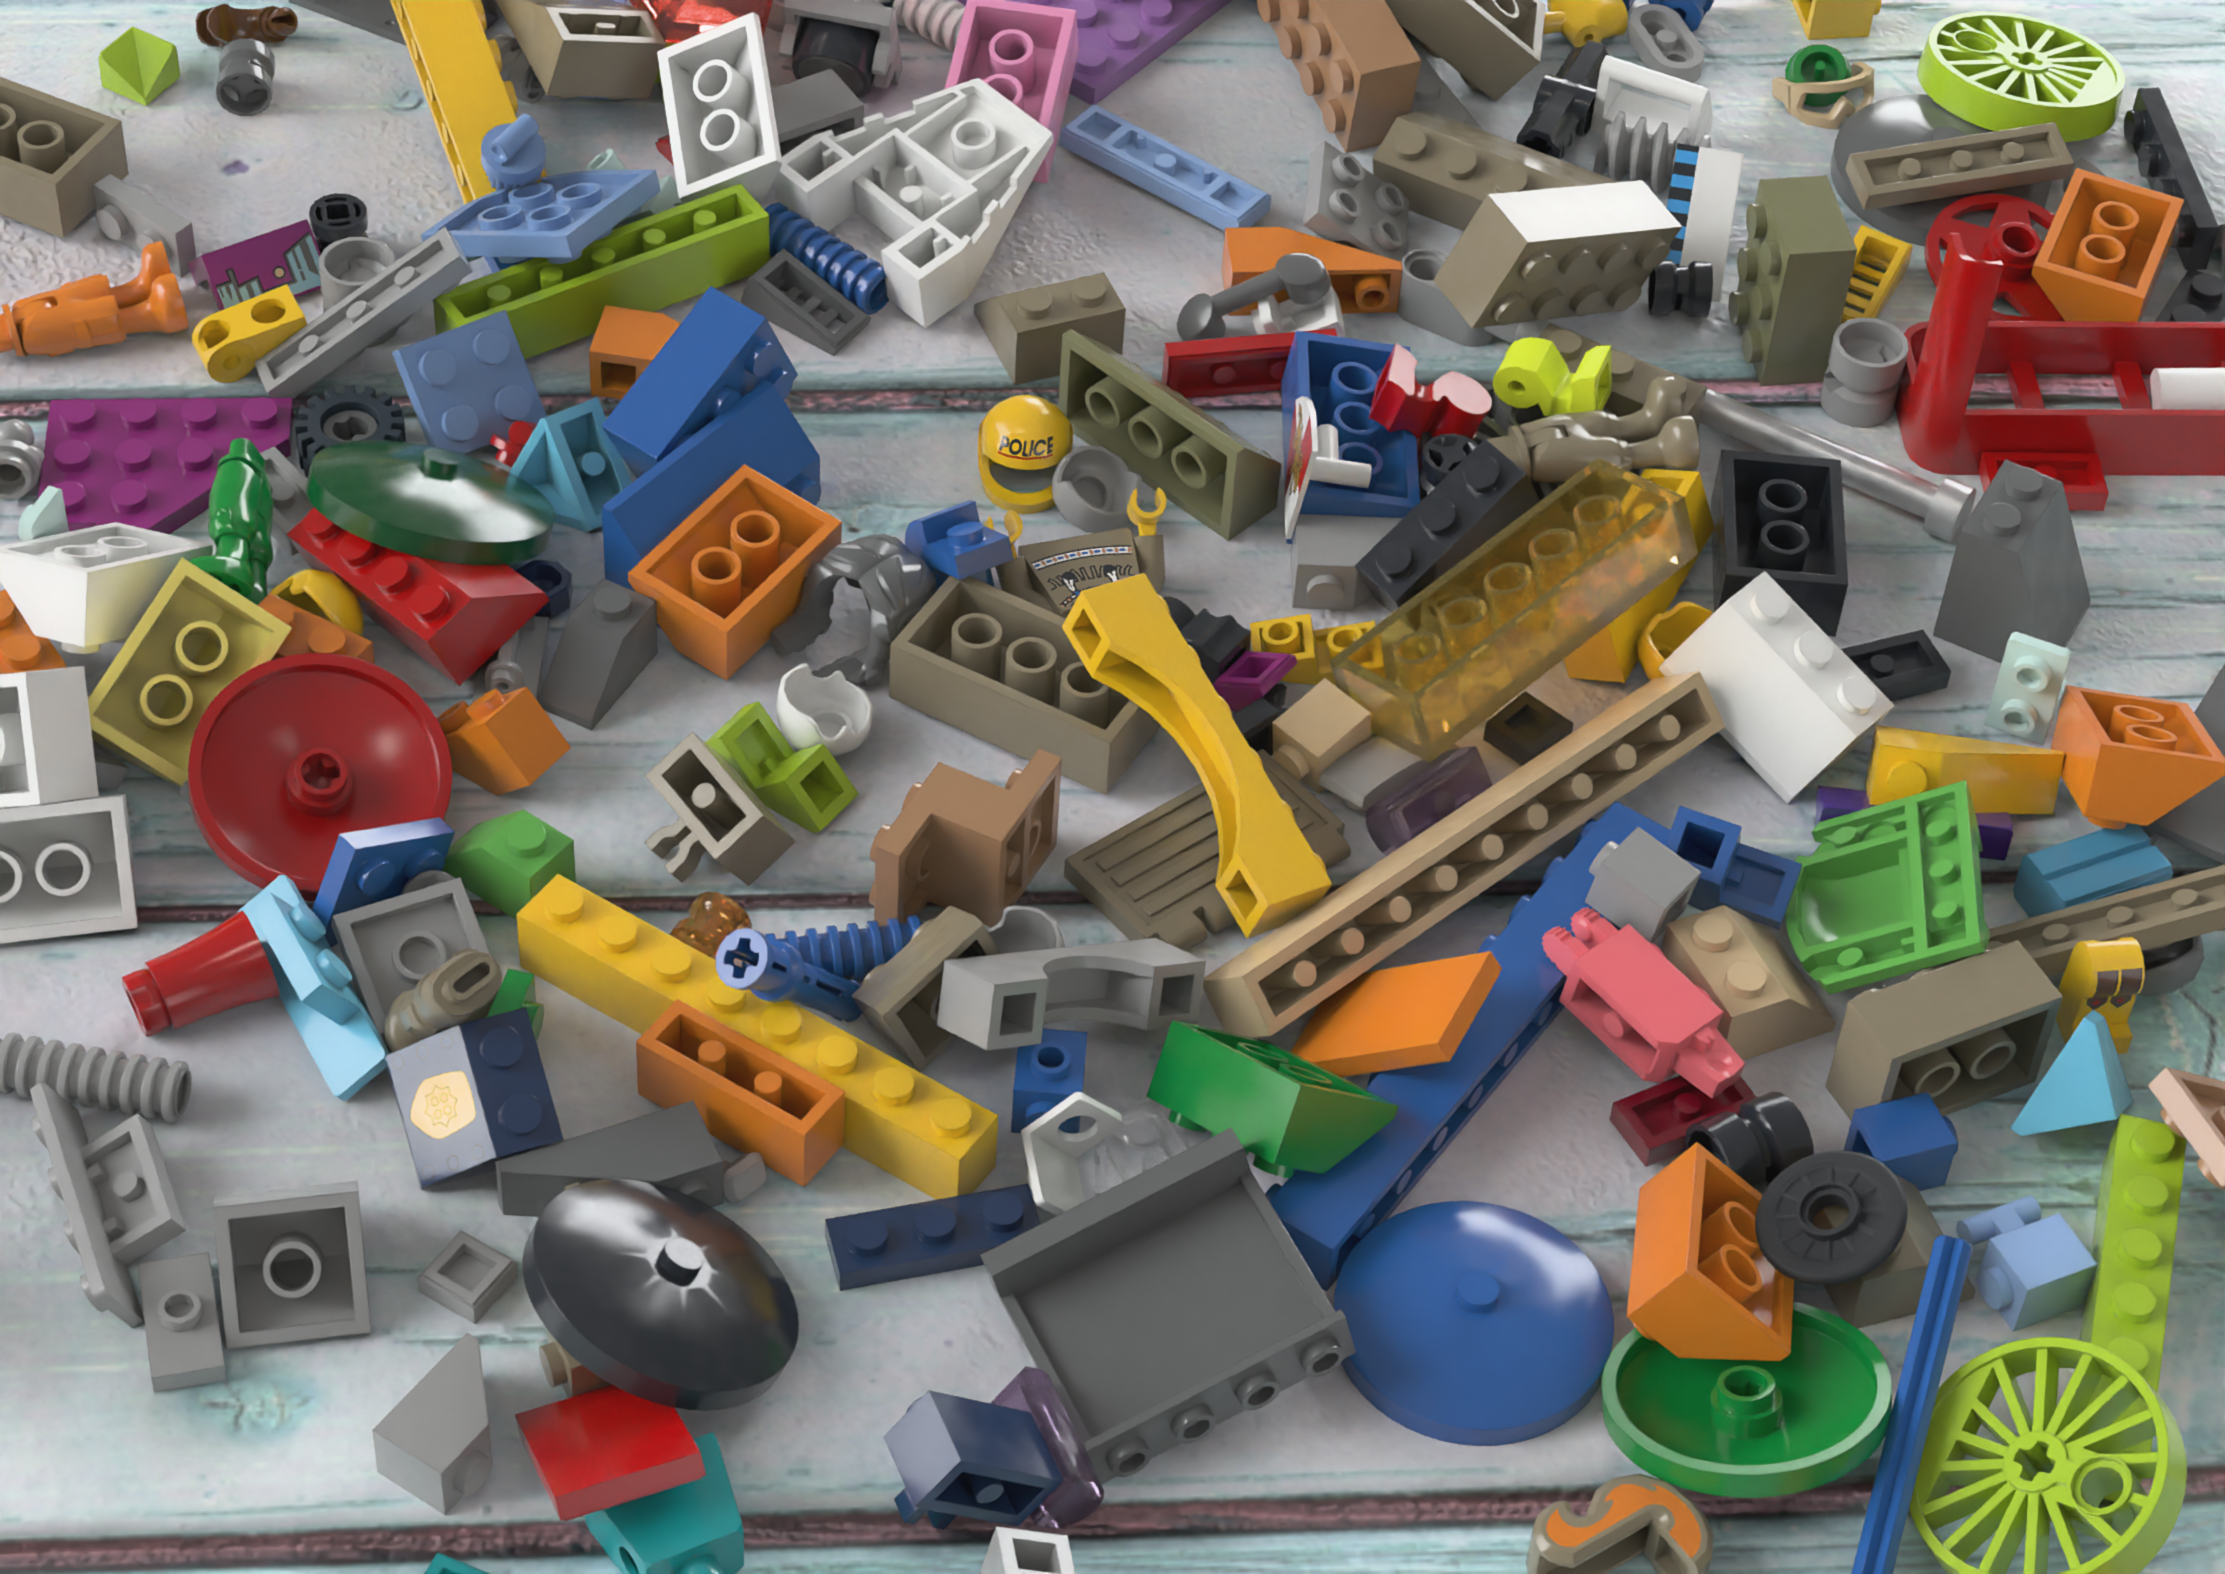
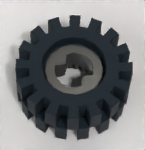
M355 385L345 386V394L337 395L335 388L324 390L325 400H321L314 395L308 400V408L301 406L297 413L298 420H295L299 465L301 469H304L307 479L312 459L318 452L329 446L361 440L406 442L405 421L400 405L398 403L392 405V397L385 392L376 399V390L370 387H365L362 394H356Z

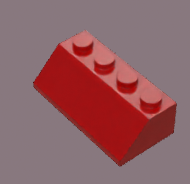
M315 507L286 534L311 569L330 572L336 575L353 590L365 615L459 687L550 600L545 592L506 564H458L426 559L395 551L346 531L328 520Z

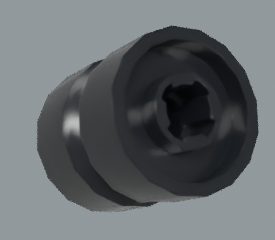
M1773 1091L1741 1104L1738 1116L1733 1112L1723 1111L1692 1124L1687 1128L1684 1138L1685 1151L1698 1142L1758 1192L1764 1189V1185L1769 1186L1787 1167L1814 1154L1812 1137L1802 1113L1791 1099L1781 1092Z

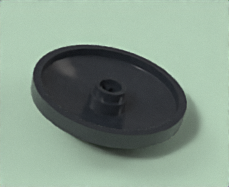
M603 1179L589 1181L571 1187L553 1198L544 1208L528 1236L522 1259L523 1278L528 1296L537 1315L551 1335L572 1357L603 1380L632 1395L657 1404L686 1410L711 1411L738 1407L753 1401L769 1390L779 1378L795 1350L799 1333L798 1311L789 1284L779 1267L764 1248L744 1229L721 1212L689 1195L667 1187L637 1180Z

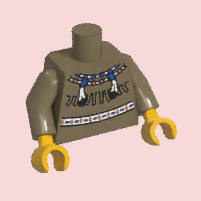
M1157 488L1155 492L1157 510L1149 513L1142 511L1138 507L1136 502L1137 489H1134L1127 505V514L1132 523L1138 526L1139 536H1133L1130 527L1028 544L1018 546V557L1014 543L1022 534L1023 523L1015 511L1009 510L1004 515V525L1008 531L1014 560L995 566L1002 591L1064 618H1067L1081 591L1141 573L1146 574L1156 593L1160 595L1165 583L1163 535H1157L1156 523L1159 522L1166 508L1167 499L1165 493L1161 488ZM989 516L983 523V526L995 530L993 520Z

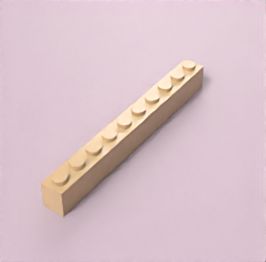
M1700 671L1652 679L1204 977L1203 989L1224 1031L1248 1037L1272 1036L1726 727Z

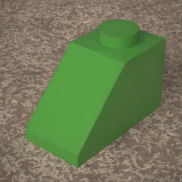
M523 809L477 823L449 847L442 871L452 875L454 878L460 877L465 889L517 920L516 914L557 874L576 883L574 840Z

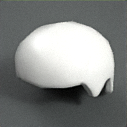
M805 663L782 676L776 703L777 721L785 739L797 750L824 743L832 756H838L854 751L868 738L874 712L873 705L866 692L851 682L846 681L841 671L838 670L828 677L820 678L814 676L809 665Z

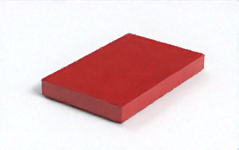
M614 1385L515 1414L520 1438L561 1521H568L696 1481L706 1475L701 1452L675 1408L642 1399Z

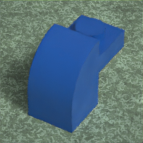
M968 500L910 522L906 529L905 545L913 555L924 560L934 573L937 590L949 576L959 580L971 576L995 587L991 568L1014 560L1009 536L983 526L980 523L976 501Z
M1679 806L1665 846L1701 872L1687 904L1701 911L1725 905L1755 922L1780 930L1800 876L1802 864L1740 843L1742 826Z

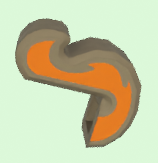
M1640 1473L1615 1477L1596 1490L1587 1514L1584 1516H1576L1572 1513L1571 1504L1567 1501H1556L1543 1509L1536 1517L1526 1566L1528 1574H1607L1644 1552L1651 1560L1653 1568L1658 1574H1708L1712 1559L1713 1533L1707 1518L1697 1504L1673 1484Z

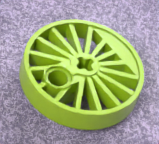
M1981 11L1961 13L1938 22L1930 31L1917 68V77L1924 91L1937 104L1957 117L1990 131L2055 122L2064 142L2086 140L2108 131L2117 119L2125 83V75L2118 61L2106 49L2091 39L2049 21L2005 12Z
M2036 1337L2006 1343L1973 1358L1949 1376L1938 1388L1909 1511L1926 1546L1947 1574H2006L2025 1533L2024 1574H2047L2050 1522H2053L2070 1570L2058 1574H2138L2150 1563L2165 1544L2181 1511L2187 1480V1459L2184 1442L2171 1411L2160 1395L2132 1366L2112 1352L2092 1343L2063 1337ZM2059 1368H2074L2075 1371L2057 1406ZM2036 1371L2032 1421L2016 1377ZM2102 1374L2115 1379L2087 1407ZM2000 1386L2020 1435L2019 1437L1989 1410ZM2139 1396L2149 1408L2111 1424ZM1982 1424L2002 1444L1977 1436L1980 1425ZM2157 1436L2158 1452L2114 1454ZM1967 1454L1981 1460H1964ZM2154 1478L2149 1495L2137 1479ZM1950 1486H1966L1947 1495ZM2122 1490L2121 1496L2115 1503L2099 1508V1504L2105 1496L2111 1492ZM1973 1514L1942 1543L1937 1531L1938 1528ZM2075 1531L2102 1540L2109 1548L2087 1562ZM1995 1533L1979 1568L1977 1569L1966 1564L1964 1561Z

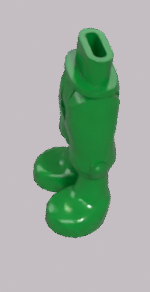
M236 438L230 443L229 454L220 458L218 462L217 473L209 495L208 532L217 547L216 554L194 557L189 562L258 605L268 595L266 573L274 558L271 542L273 522L272 486L270 478L265 472L266 462L258 449L250 440Z

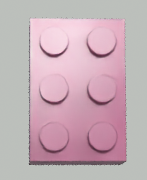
M967 0L945 89L980 78L1053 133L1054 141L1034 176L1033 182L1048 183L1079 52L1076 10L1006 0Z

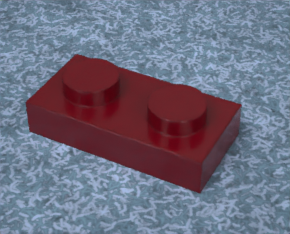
M1677 1076L1613 1102L1609 1120L1645 1167L1684 1152L1686 1130L1692 1124L1723 1111L1733 1112L1738 1116L1740 1105L1757 1098V1096L1741 1076L1732 1086L1727 1087L1714 1098L1706 1095L1682 1076Z

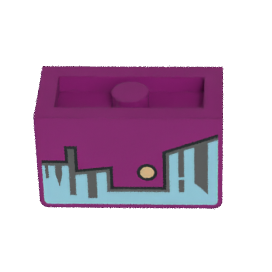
M307 219L203 254L188 263L196 285L208 281L219 311L286 284L294 298L321 289L319 275V257L321 253Z

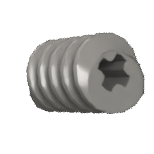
M1619 111L1611 125L1608 124L1604 130L1597 150L1593 172L1601 175L1609 164L1610 178L1619 182L1624 178L1628 170H1630L1631 181L1643 180L1645 183L1651 175L1652 190L1655 193L1661 194L1672 179L1677 143L1690 145L1689 128L1683 127L1677 138L1672 141L1669 140L1668 123L1662 122L1652 136L1648 135L1646 117L1641 116L1633 129L1629 130L1626 129L1625 112ZM1704 133L1696 146L1711 148L1710 134Z

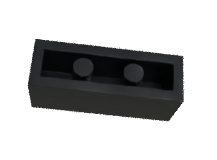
M1484 439L1383 537L1355 567L1372 596L1413 632L1417 623V599L1422 590L1436 583H1454L1462 586L1542 507V504L1527 473L1488 440Z

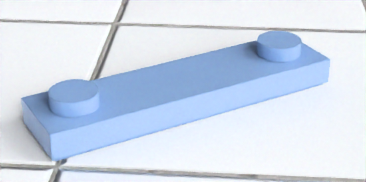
M1095 104L1091 105L1060 130V146L1225 231V228L1251 227L1270 211L1271 195Z

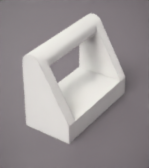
M1609 55L1605 56L1599 73L1590 132L1602 136L1608 124L1611 125L1619 111H1623L1626 115V129L1629 130L1633 129L1642 116L1647 118L1648 135L1653 136L1662 122L1668 123L1669 140L1672 141L1677 138L1683 127L1689 128L1690 145L1693 146L1697 145L1704 133L1710 134L1713 115L1709 88ZM1621 83L1689 105L1691 109L1689 111L1622 89Z

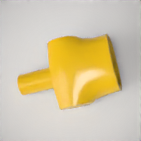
M1623 0L1547 1L1549 12L1545 13L1543 35L1561 32L1574 47H1581L1588 40L1600 43L1608 37L1623 36L1626 33L1628 14Z

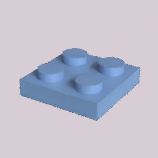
M506 310L392 352L429 446L465 454L491 444L489 441L493 433L505 438L509 437L508 430L516 421L539 423L540 419L547 417Z

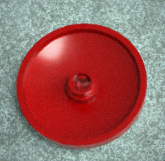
M304 653L280 657L262 663L234 679L214 698L202 715L192 739L188 760L187 787L193 816L201 834L219 859L232 871L261 889L267 887L278 876L285 875L293 880L305 901H315L339 834L437 817L445 821L452 788V762L449 746L439 721L420 695L404 681L377 665L354 657L332 653Z

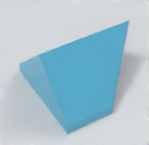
M598 397L540 419L510 470V473L532 485L548 499L555 512V523L584 532L603 526L602 506L632 483L621 455L601 427L606 417Z
M2092 1010L2083 1018L2010 1127L2011 1130L2020 1136L2115 1120L2119 1117L2120 1113H2123L2134 1102L2104 1016Z

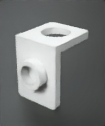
M1076 1092L1021 1130L1028 1166L1027 1180L1037 1206L1058 1216L1085 1202L1076 1158L1123 1126L1122 1115L1119 1112L1082 1092ZM1075 1116H1089L1096 1120L1090 1129L1080 1133H1065L1058 1129L1062 1122Z

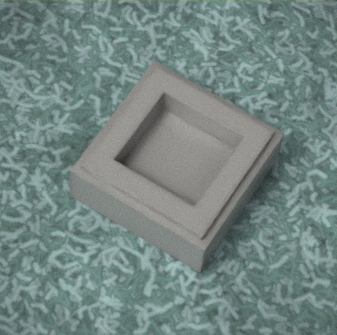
M461 1230L417 1277L418 1290L423 1295L476 1324L518 1278L517 1261Z

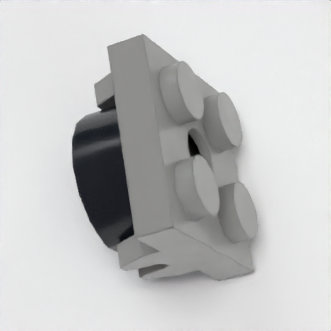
M784 0L782 8L785 26L779 48V56L783 57L782 69L793 71L797 80L832 69L858 98H862L870 92L873 81L875 87L885 89L888 88L889 84L898 85L903 66L895 8L886 7L874 0Z

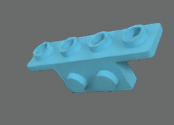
M280 875L238 912L244 911L250 920L273 970L279 988V997L330 1090L337 1098L347 1101L387 1067L385 1056L391 1053L350 982L352 980L350 971L342 960L334 954L324 936L326 934L324 925L315 913L308 908L293 880L285 875Z

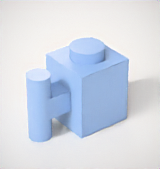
M2031 1195L1962 1219L1956 1225L1959 1239L1969 1242L1971 1246L1989 1240L1976 1281L1985 1302L1992 1309L1999 1311L2013 1332L2083 1306L2098 1265L2060 1213L2041 1219V1208L2037 1200Z

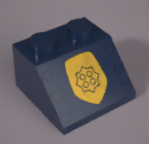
M526 1007L458 1024L385 1056L421 1190L496 1170V1161L564 1140Z

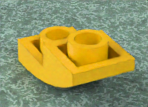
M1311 613L1250 623L1253 652L1286 653L1296 656L1298 663L1280 681L1317 685L1324 678L1334 685H1341L1350 677L1361 684L1383 681L1375 620L1314 630Z

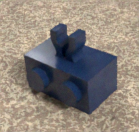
M928 1390L923 1397H920L908 1407L906 1414L883 1436L905 1485V1488L894 1498L904 1523L915 1524L927 1512L933 1528L942 1530L957 1515L1018 1527L1064 1482L1032 1412Z

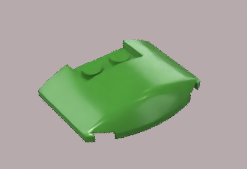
M1966 780L1821 821L1812 830L1811 833L1815 842H1820L1821 844L1812 856L1798 855L1795 862L1802 864V868L1786 911L1785 919L1789 939L1800 964L1827 993L1834 994L1986 951L1989 944L1990 931L1984 918L1979 852L1983 851L1972 796Z

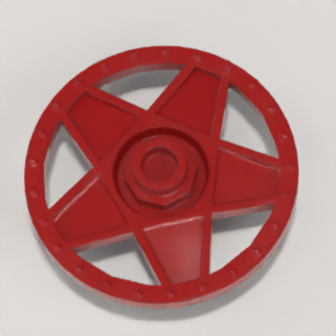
M1977 194L1951 203L1938 214L1925 241V262L1934 285L1937 288L1943 266L1939 245L1947 250L1950 234L1960 233L1964 250L1969 257L1974 260L2002 261L2004 266L1995 300L2003 297L2022 315H2006L1992 310L1989 321H2065L2031 274L2044 241H2040L2038 234L2032 229L2030 219L2049 230L2055 215L2033 202L2004 194ZM1996 209L1988 228L1956 219L1968 212Z

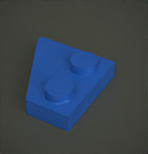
M440 817L339 834L312 911L326 929L324 936L330 947L332 948L338 944L331 926L333 915L400 896L405 884L416 874L427 870L442 871L455 831Z

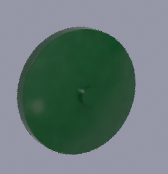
M361 440L329 446L318 452L312 459L306 485V493L312 505L328 520L346 531L395 551L443 562L469 565H503L532 559L540 555L548 547L555 521V512L548 499L523 479L480 459L424 444L385 440Z

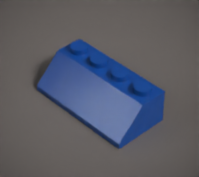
M1296 330L1281 380L1284 486H1286L1287 460L1295 400L1301 396L1308 397L1313 402L1317 427L1329 424L1338 430L1339 460L1371 464L1372 468L1368 488L1309 480L1299 514L1404 518L1420 502L1416 437L1412 432L1406 430L1389 432L1380 423L1369 419L1377 380L1395 345ZM1402 346L1411 353L1410 347ZM1293 535L1291 539H1286L1287 544H1292Z
M763 380L602 506L606 580L635 591L628 582V572L744 464L811 504L817 505L821 496L820 456L773 384Z

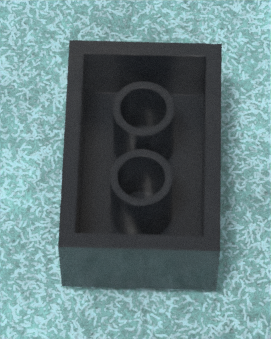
M1722 449L1711 497V516L1715 527L1712 532L1714 612L1729 598L1765 571L1827 636L1836 637L1848 588L1841 460Z

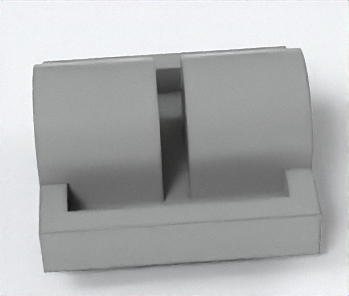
M1324 141L1310 153L1303 225L1316 233L1318 238L1394 259L1402 263L1406 253L1409 199L1395 185L1383 182L1363 168L1354 156L1342 153Z

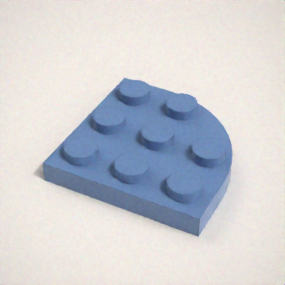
M578 171L542 177L540 183L527 184L512 190L510 193L508 189L503 188L475 199L455 210L422 233V241H426L446 227L458 241L468 262L481 257H499V261L502 263H516L530 257H544L552 264L571 262L581 257L582 250L593 241L609 236L612 233V227L624 218L640 213L642 210L641 206L661 191L657 171Z

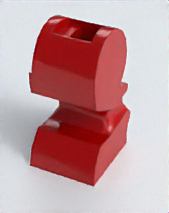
M1396 343L1377 380L1369 419L1380 423L1389 432L1406 430L1412 432L1417 438H1420L1424 432L1429 431L1433 437L1441 434H1458L1474 440L1483 418L1487 416L1492 406V399L1488 391L1471 377L1452 370L1428 386L1418 384L1414 373L1418 361L1408 350Z

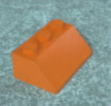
M2079 168L2075 169L2031 273L2065 321L2141 322L2169 253L2184 199Z
M744 464L628 572V582L635 592L656 600L657 623L676 650L727 681L770 639L771 632L778 626L786 623L787 619L793 615L796 607L800 605L802 585L805 577L808 576V570L812 564L820 563L830 551L841 544L842 521Z
M2065 685L2051 749L2064 752L2061 777L2083 816L2088 817V821L2092 824L2117 830L2124 829L2127 823L2148 826L2225 776V757L2188 703Z
M1698 1142L1639 1189L1626 1317L1632 1321L1635 1328L1645 1338L1658 1341L1678 1358L1781 1361L1791 1353L1794 1280L1777 1271L1760 1250L1755 1232V1219L1757 1208L1763 1195Z

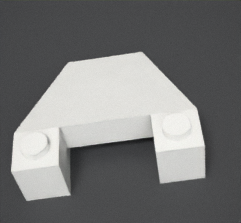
M975 78L913 100V109L884 119L881 112L863 118V127L841 135L834 136L832 130L816 134L781 157L782 166L774 180L777 202L787 206L789 210L797 212L802 218L810 220L815 226H819L827 232L856 212H859L891 237L895 242L881 251L884 274L887 276L885 278L887 296L891 302L924 328L969 298L1054 141L1053 133L980 78Z

